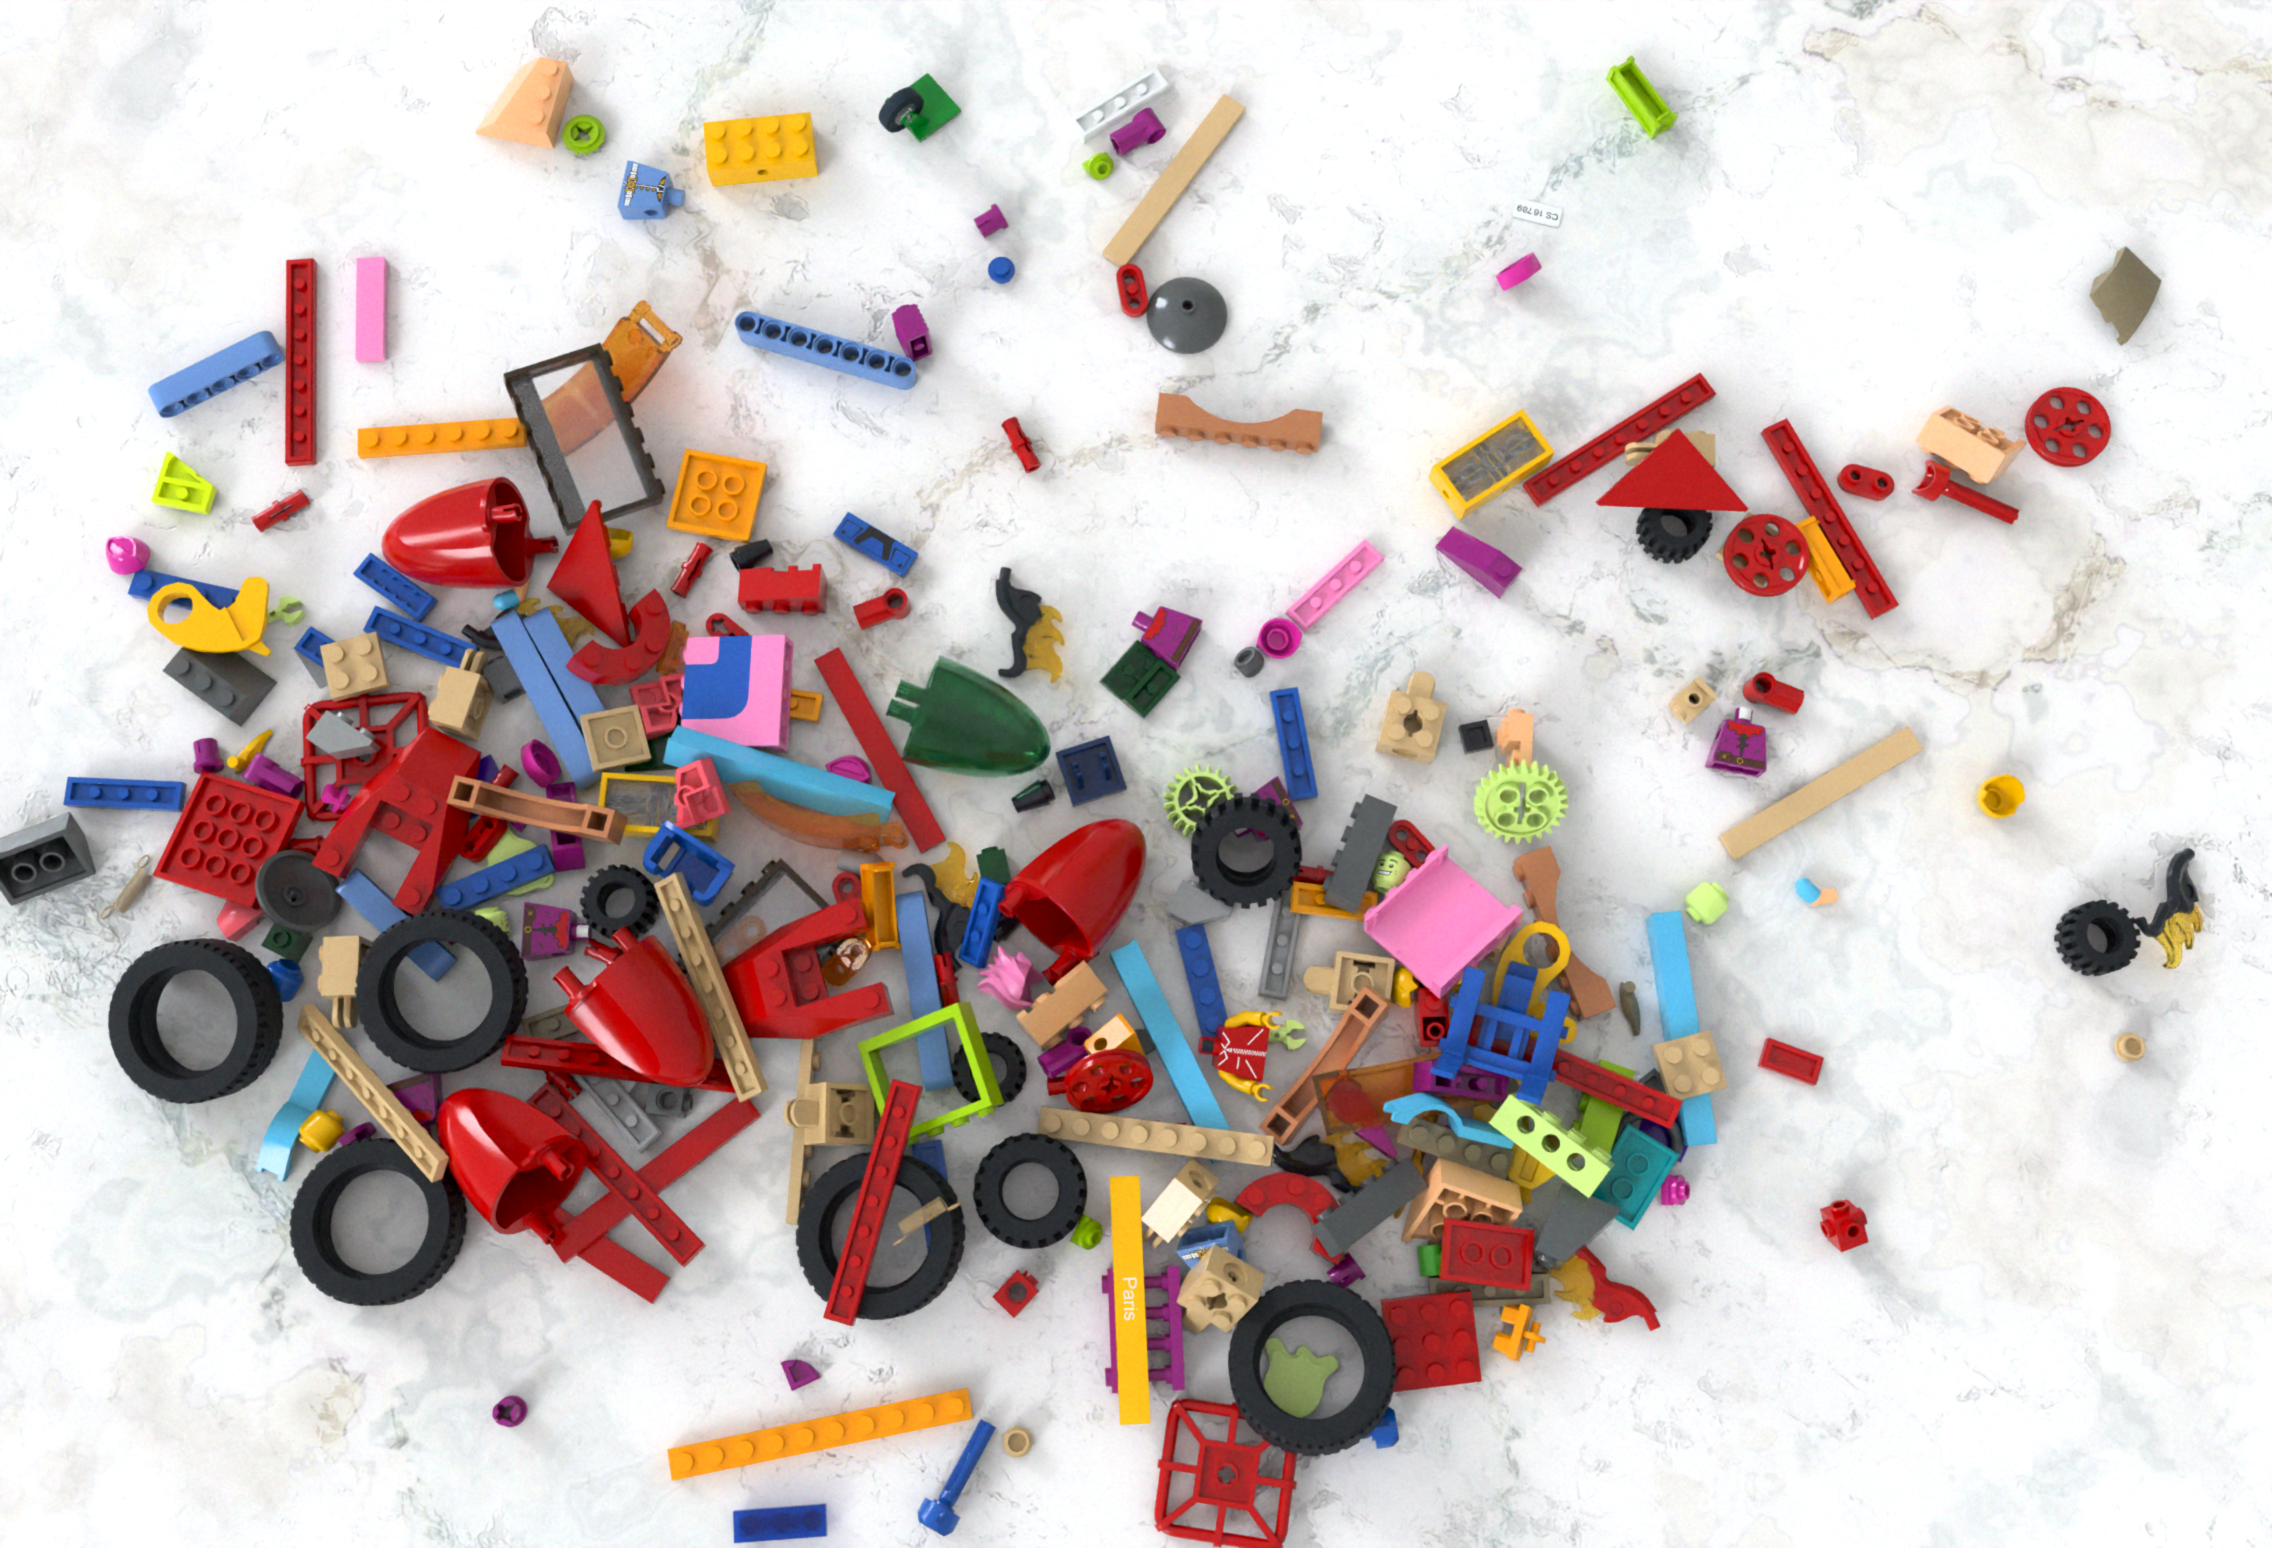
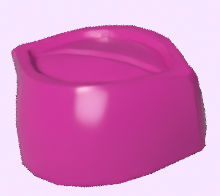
M1532 252L1496 275V278L1502 290L1505 291L1527 280L1542 267Z
M129 536L107 538L106 557L114 573L128 575L146 567L151 551L149 546L142 540Z
M1274 618L1262 626L1256 648L1269 657L1284 659L1295 653L1299 647L1302 633L1290 620Z
M533 739L522 746L521 762L523 768L537 785L545 788L558 779L561 773L559 762L554 753L545 744Z
M856 755L841 756L825 765L827 772L869 785L872 783L871 770L867 762Z

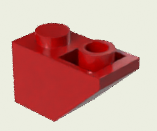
M1418 988L1413 992L1415 1025L1420 1047H1438L1441 1037L1447 1038L1449 1030L1448 993L1439 999L1428 988Z

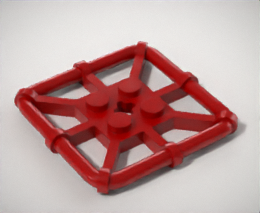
M398 692L369 695V693L359 695V697H351L336 702L331 699L306 705L302 721L303 758H301V767H304L305 804L309 819L324 822L338 821L346 808L343 811L338 809L333 813L331 810H325L330 803L322 802L321 798L317 801L316 767L336 764V781L333 785L340 791L345 786L362 785L363 787L405 748L396 747V730L415 709H417L418 735L429 726L428 706L425 701V695L421 692ZM406 703L388 724L370 726L371 707ZM359 708L360 727L355 729L358 731L361 727L367 729L376 736L374 742L382 747L379 752L373 753L372 758L368 762L360 759V756L337 760L330 754L316 756L315 744L309 741L306 736L315 726V719L319 721L322 717L320 712Z
M1198 1399L1174 1400L1171 1403L1172 1407L1167 1416L1162 1458L1158 1459L1157 1465L1160 1468L1154 1509L1156 1522L1154 1526L1157 1531H1162L1164 1534L1172 1537L1214 1543L1213 1547L1219 1548L1222 1545L1239 1548H1283L1282 1544L1288 1532L1293 1489H1296L1297 1481H1294L1297 1454L1285 1451L1282 1479L1258 1475L1260 1453L1271 1446V1444L1265 1440L1256 1447L1235 1443L1238 1419L1246 1420L1241 1415L1236 1402H1232V1405ZM1187 1411L1230 1417L1227 1442L1206 1439ZM1180 1417L1200 1444L1197 1465L1173 1461ZM1225 1465L1231 1466V1471L1236 1474L1235 1479L1231 1478L1227 1484L1223 1483V1477L1218 1476V1471L1224 1470ZM1172 1470L1196 1474L1193 1496L1166 1516ZM1256 1484L1281 1488L1275 1533L1254 1506ZM1196 1503L1218 1506L1215 1531L1173 1524L1172 1522ZM1226 1507L1248 1511L1267 1539L1223 1532Z

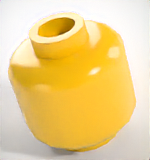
M316 1109L300 1126L299 1133L301 1137L299 1140L316 1154L319 1151L329 1152L338 1143V1139L345 1134V1129L340 1124L344 1119L332 1109H329L326 1113L323 1110Z

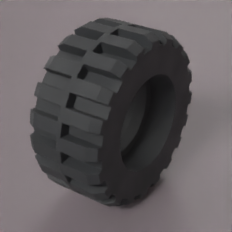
M1235 793L1234 798L1228 800L1225 796L1218 800V805L1215 807L1210 805L1205 810L1204 817H1199L1196 823L1195 832H1193L1191 840V860L1194 874L1199 877L1201 887L1204 890H1210L1212 898L1216 901L1220 897L1225 899V905L1233 907L1234 903H1241V909H1250L1251 903H1257L1258 907L1266 906L1267 899L1272 898L1273 901H1276L1282 897L1281 891L1283 889L1289 891L1293 885V878L1298 877L1300 872L1302 848L1297 824L1293 818L1289 817L1288 811L1283 806H1276L1275 800L1270 797L1263 800L1260 799V794L1251 793L1250 797H1243L1242 793ZM1242 828H1251L1263 832L1273 843L1274 852L1272 859L1263 868L1253 872H1239L1229 868L1220 859L1219 845L1221 840L1230 832Z
M1021 1133L1018 1136L1005 1138L1003 1142L993 1146L988 1155L983 1157L980 1162L979 1170L974 1178L973 1199L979 1218L988 1231L1006 1244L1022 1249L1044 1248L1059 1242L1076 1227L1085 1210L1087 1181L1082 1165L1076 1155L1061 1141L1041 1133ZM1024 1163H1038L1047 1167L1056 1177L1059 1186V1195L1054 1208L1045 1216L1034 1220L1022 1219L1014 1215L1007 1208L1003 1199V1184L1007 1175L1015 1167Z

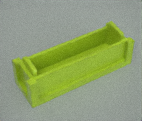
M1631 55L1623 64L1618 67L1615 65L1611 67L1606 80L1649 137L1653 139L1673 127L1678 115L1676 112L1672 113L1634 63L1635 58Z

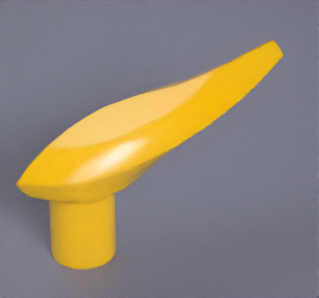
M270 729L253 739L237 757L231 756L227 759V765L234 768L235 774L245 770L255 754L261 752L264 743L273 733Z

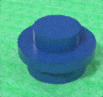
M997 257L989 263L988 274L993 281L1004 284L1014 277L1015 266L1010 259Z

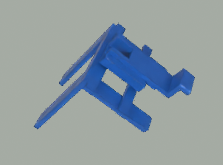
M1511 961L1505 974L1497 1005L1481 1003L1478 1001L1486 972L1467 966L1463 974L1458 996L1452 995L1449 1006L1454 1008L1447 1038L1441 1037L1438 1049L1443 1050V1052L1432 1065L1430 1073L1454 1080L1464 1064L1521 1080L1516 1098L1541 1105L1548 1081L1554 1083L1557 1070L1552 1069L1559 1039L1566 1040L1569 1027H1565L1563 1024L1571 996L1563 992L1551 990L1543 1020L1534 1018L1535 1015L1526 1012L1538 969ZM1475 1014L1484 1016L1476 1047L1467 1045ZM1533 1030L1539 1032L1530 1063L1523 1061L1530 1031ZM1495 1038L1511 1042L1508 1056L1491 1051Z

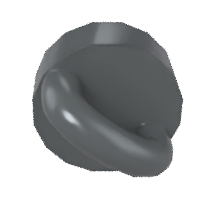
M1252 646L1241 650L1234 660V666L1246 678L1256 676L1264 665L1263 656Z

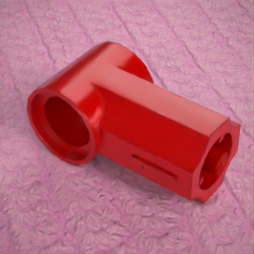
M890 588L884 595L855 605L853 609L861 630H865L891 619H904L911 611V603L902 589ZM894 600H903V604L899 608L894 609L890 607Z
M1767 672L1758 673L1743 686V695L1749 702L1755 704L1762 702L1793 715L1798 712L1805 696L1803 690L1779 682L1773 675ZM1756 683L1763 687L1764 693L1758 691Z

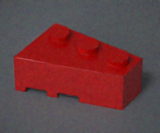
M813 564L812 570L799 571L797 565L788 566V571H774L773 567L740 569L738 603L742 610L750 614L773 611L777 615L801 612L805 616H817L818 613H826L828 581L821 564Z

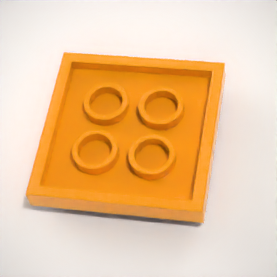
M685 448L666 524L667 528L749 544L768 469L767 464Z

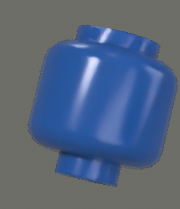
M288 959L270 962L266 968L273 977V983H276L281 1002L291 1001L295 998L304 980L300 966Z

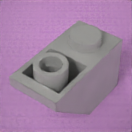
M326 710L306 736L309 741L337 760L376 753L382 748L374 742L376 739L374 734L363 727L359 731L353 728L351 725L354 721L340 711L335 716Z
M1183 880L1166 909V915L1187 927L1229 918L1234 907L1225 905V899L1221 897L1216 901L1210 894L1204 892V889L1198 882L1190 880L1188 883Z

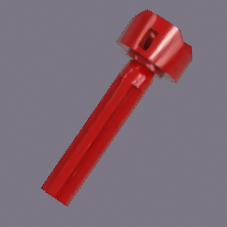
M1930 459L1925 462L1926 472L1923 480L1915 489L1911 490L1913 494L1928 499L1931 502L1935 501L1942 494L2010 525L2019 516L2017 515L2018 509L1949 480L1950 468Z

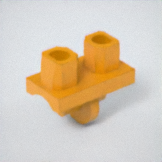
M1520 1304V1307L1505 1305L1501 1314V1321L1513 1324L1512 1336L1497 1332L1493 1348L1506 1354L1507 1358L1519 1362L1525 1339H1528L1525 1351L1531 1353L1534 1352L1536 1342L1545 1344L1546 1338L1538 1335L1541 1323L1533 1321L1530 1332H1528L1534 1309L1524 1304Z

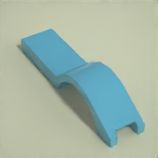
M315 1049L289 1100L277 1112L268 1127L256 1170L264 1172L266 1169L278 1174L277 1179L284 1182L292 1168L291 1157L295 1143L300 1135V1126L314 1110L321 1109L337 1077L335 1071Z
M1415 1093L1385 1102L1383 1107L1384 1112L1393 1113L1391 1116L1392 1121L1406 1125L1413 1117L1424 1111H1443L1447 1114V1125L1458 1137L1512 1149L1514 1144L1511 1139L1488 1122L1457 1115L1443 1098L1433 1093Z

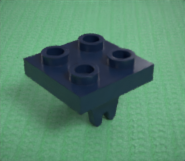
M1109 735L1055 752L1073 807L1127 790Z

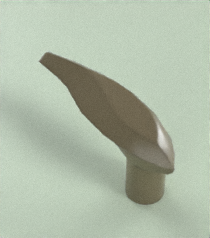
M1631 981L1621 982L1619 988L1620 1004L1631 1024L1633 1035L1637 1036L1640 1032V1010L1634 994L1636 986Z

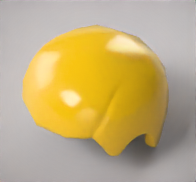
M607 527L611 547L609 548L612 560L624 558L632 551L633 533L623 529Z
M2008 774L1988 778L1981 784L1977 792L1979 808L1987 816L1995 819L2016 814L2017 807L2025 801L2024 786L2016 777Z
M1402 965L1397 967L1393 973L1391 997L1397 1006L1409 1009L1411 1003L1414 1002L1410 997V993L1419 988L1420 981Z
M1214 1197L1206 1210V1216L1210 1224L1233 1220L1239 1234H1242L1247 1229L1253 1218V1215L1221 1197Z

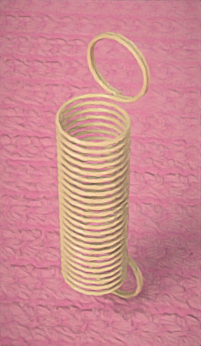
M149 855L141 857L137 863L139 869L135 872V876L128 882L129 884L122 890L123 892L116 898L117 900L114 901L113 905L106 907L102 911L101 919L107 918L112 912V908L122 903L119 900L128 895L125 892L133 891L130 889L134 887L131 884L139 883L136 881L140 879L137 876L145 875L141 869L148 864ZM148 856L147 862L142 867H139L141 860ZM111 907L107 916L102 918L103 913Z
M938 1196V1198L926 1204L923 1208L921 1207V1209L900 1221L899 1223L904 1232L909 1235L915 1229L917 1230V1228L919 1229V1227L926 1224L927 1221L929 1222L934 1217L936 1218V1216L945 1212L946 1208L942 1203L943 1199ZM960 1201L949 1208L947 1207L948 1212L959 1206L962 1202ZM905 1235L904 1238L895 1242L893 1246L899 1244L908 1237Z

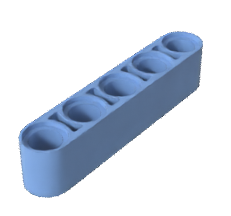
M261 331L151 385L148 393L161 417H173L277 366L284 360V355L273 333Z
M548 606L522 619L580 725L581 715L605 711L591 683L582 680L566 668L574 652Z
M357 868L335 889L338 894L381 933L396 922L411 916L405 910L392 905L393 899ZM439 941L424 943L406 955L436 982L458 961Z

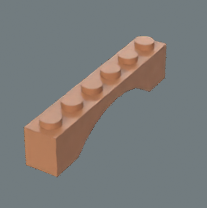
M1159 392L1155 433L1165 438L1181 436L1187 437L1191 441L1214 440L1221 445L1239 443L1247 448L1264 446L1269 447L1273 451L1289 449L1296 450L1299 454L1307 455L1312 452L1317 453L1323 412L1294 409L1288 414L1270 421L1238 423L1209 414L1185 395Z
M457 775L454 777L446 802L462 811L620 845L628 817L613 809L543 798Z
M1549 845L1518 856L1513 861L1512 872L1516 881L1522 883L1525 890L1523 899L1527 908H1532L1536 917L1534 923L1539 921L1555 924L1560 929L1555 899L1561 871ZM1538 932L1540 936L1543 935L1547 944L1545 952L1548 960L1551 963H1555L1560 955V947L1557 940L1552 935ZM1571 950L1568 965L1556 976L1562 990L1565 989L1566 993L1571 996L1568 1006L1573 1017L1576 1016L1578 1022L1617 1007L1606 979L1592 972Z
M1364 986L1345 1011L1338 1026L1319 1054L1296 1083L1275 1104L1258 1128L1267 1135L1275 1136V1142L1280 1146L1290 1144L1395 1004L1372 986Z

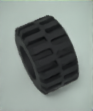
M1644 508L1637 520L1636 534H1641L1637 540L1640 545H1645L1643 550L1646 554L1649 552L1654 554L1652 558L1656 561L1659 558H1663V563L1669 564L1671 560H1674L1675 564L1681 563L1683 559L1687 561L1694 554L1696 555L1708 540L1709 533L1713 527V523H1710V520L1713 518L1712 513L1706 512V510ZM1670 515L1679 518L1686 526L1687 535L1679 537L1668 533L1661 523V517Z
M613 864L608 865V870L606 871L602 868L597 870L598 876L596 878L593 876L588 878L587 881L590 882V885L588 887L583 886L581 891L585 894L584 898H580V905L584 907L581 912L583 917L587 919L586 922L602 936L611 939V936L616 931L626 925L634 937L638 938V933L642 932L645 934L649 931L646 928L649 923L654 925L656 919L653 916L655 913L659 914L660 908L657 906V902H660L655 892L654 884L634 867L629 868L623 864H620V867ZM618 889H632L635 895V902L631 911L620 918L609 917L606 913L608 897Z
M2107 900L2087 902L2069 910L2068 913L2060 918L2063 922L2058 923L2055 930L2059 931V934L2054 935V942H2059L2060 945L2056 947L2057 953L2062 952L2064 955L2061 960L2065 964L2071 963L2070 969L2075 972L2082 970V975L2086 976L2092 974L2094 976H2101L2128 966L2131 963L2130 960L2134 959L2138 954L2134 949L2140 947L2141 941L2136 940V936L2141 934L2140 929L2134 928L2135 918L2127 916L2129 913L2127 909L2122 908L2119 910V904L2115 902L2107 904ZM2090 923L2098 926L2106 936L2107 947L2104 953L2094 949L2088 940L2087 930Z
M981 1032L987 1054H997L1006 1063V1077L998 1086L1004 1104L1009 1101L1012 1102L1018 1093L1020 1094L1023 1089L1022 1086L1026 1081L1027 1068L1024 1056L1018 1045L1006 1035L1004 1037L997 1032H993V1034ZM961 1044L958 1053L955 1052L953 1057L952 1078L961 1095L967 1101L974 1103L981 1100L963 1044Z

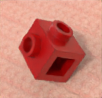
M1846 1199L1835 1201L1830 1206L1820 1209L1823 1219L1820 1222L1821 1230L1827 1240L1840 1252L1868 1243L1865 1229L1867 1218L1860 1207L1857 1208Z

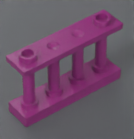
M1167 1266V1272L1161 1273V1276H1144V1289L1162 1288V1291H1168V1303H1163L1161 1307H1145L1146 1319H1163V1322H1169L1170 1333L1164 1334V1337L1147 1338V1350H1165V1353H1170L1171 1365H1165L1163 1369H1148V1381H1166V1384H1172V1390L1176 1391L1185 1390L1181 1305L1176 1302L1180 1292L1179 1266ZM1107 1269V1275H1102V1294L1108 1293L1111 1368H1105L1106 1387L1112 1386V1393H1118L1113 1269Z

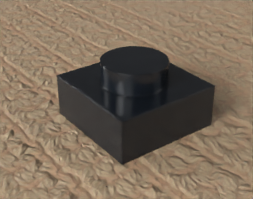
M1487 719L1459 725L1458 730L1465 755L1489 750L1494 747Z

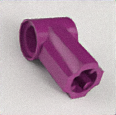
M1145 108L1134 116L1132 122L1111 133L1110 141L1117 154L1123 156L1144 143L1149 145L1156 143L1165 135L1166 128L1152 108Z
M258 752L241 775V777L262 789L266 788L272 792L297 799L303 791L304 781L283 770L279 764Z
M1083 1026L1072 1028L1068 1032L1065 1041L1037 1057L1043 1072L1048 1078L1053 1079L1071 1068L1082 1058L1088 1056L1084 1042L1092 1036L1091 1030Z

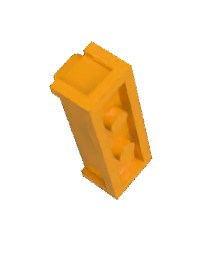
M1812 516L1795 524V526L1801 531L1808 544L1809 565L1807 569L1825 600L1830 604L1848 595V591L1856 587V581L1849 578L1819 528L1820 521H1816V518ZM1793 543L1794 548L1799 554V547Z
M895 862L860 864L862 901L866 905L872 931L865 933L866 951H879L880 949L889 948L901 949V943H898L893 877Z

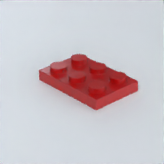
M1445 1218L1439 1280L1530 1291L1535 1230Z

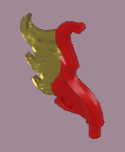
M1587 1246L1559 1271L1553 1269L1552 1272H1549L1539 1267L1542 1272H1548L1549 1277L1556 1278L1563 1283L1564 1291L1555 1290L1556 1296L1567 1302H1575L1581 1305V1312L1573 1311L1571 1313L1577 1319L1590 1320L1602 1312L1604 1314V1323H1617L1630 1316H1640L1641 1318L1644 1317L1650 1331L1661 1327L1655 1315L1657 1310L1649 1299L1632 1286L1610 1281L1606 1277V1267Z

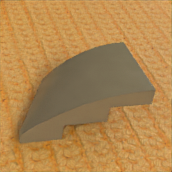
M2126 246L2116 252L2113 267L2094 279L2089 295L2100 310L2105 322H2112L2119 333V337L2116 340L2120 345L2127 343L2142 323L2155 300L2162 281Z

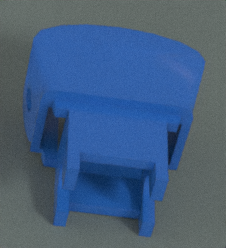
M667 820L664 821L643 854V866L653 875L659 874L666 878L673 873L682 872L692 895V900L705 907L710 904L712 905L732 876L736 866L724 856ZM674 842L680 846V849L666 869L663 870L658 863Z

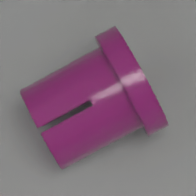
M996 203L991 205L990 210L973 219L983 238L1001 228L1005 230L1009 227Z
M202 738L193 743L195 754L193 768L195 773L201 774L202 770L215 774L224 769V761L220 758L216 739Z
M1349 1252L1344 1255L1345 1259L1339 1262L1337 1266L1326 1272L1333 1283L1342 1285L1344 1289L1357 1279L1363 1280L1366 1277Z
M507 1396L494 1406L492 1411L493 1419L497 1420L496 1423L506 1427L518 1426L527 1416V1404L519 1396ZM513 1406V1410L510 1412L512 1417L505 1418L504 1414L507 1412L505 1407Z

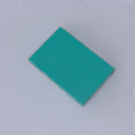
M1627 1122L1611 1149L1610 1155L1612 1158L1610 1161L1615 1165L1591 1196L1620 1208L1615 1219L1634 1231L1680 1154Z

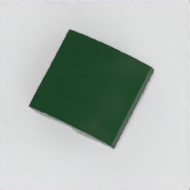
M1136 640L1099 682L1131 710L1145 718L1181 676L1162 658L1158 659L1139 640Z

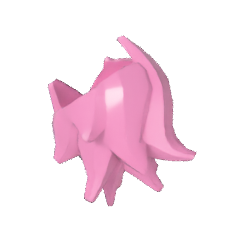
M998 946L999 957L994 954L991 955L995 965L989 964L990 969L980 971V975L987 978L978 984V989L981 988L980 992L994 995L1010 1010H1020L1032 1006L1034 1001L1031 997L1030 985L1042 981L1044 975L1033 968V963L1022 952H1018L1016 957L1013 958L1006 954L1002 946Z

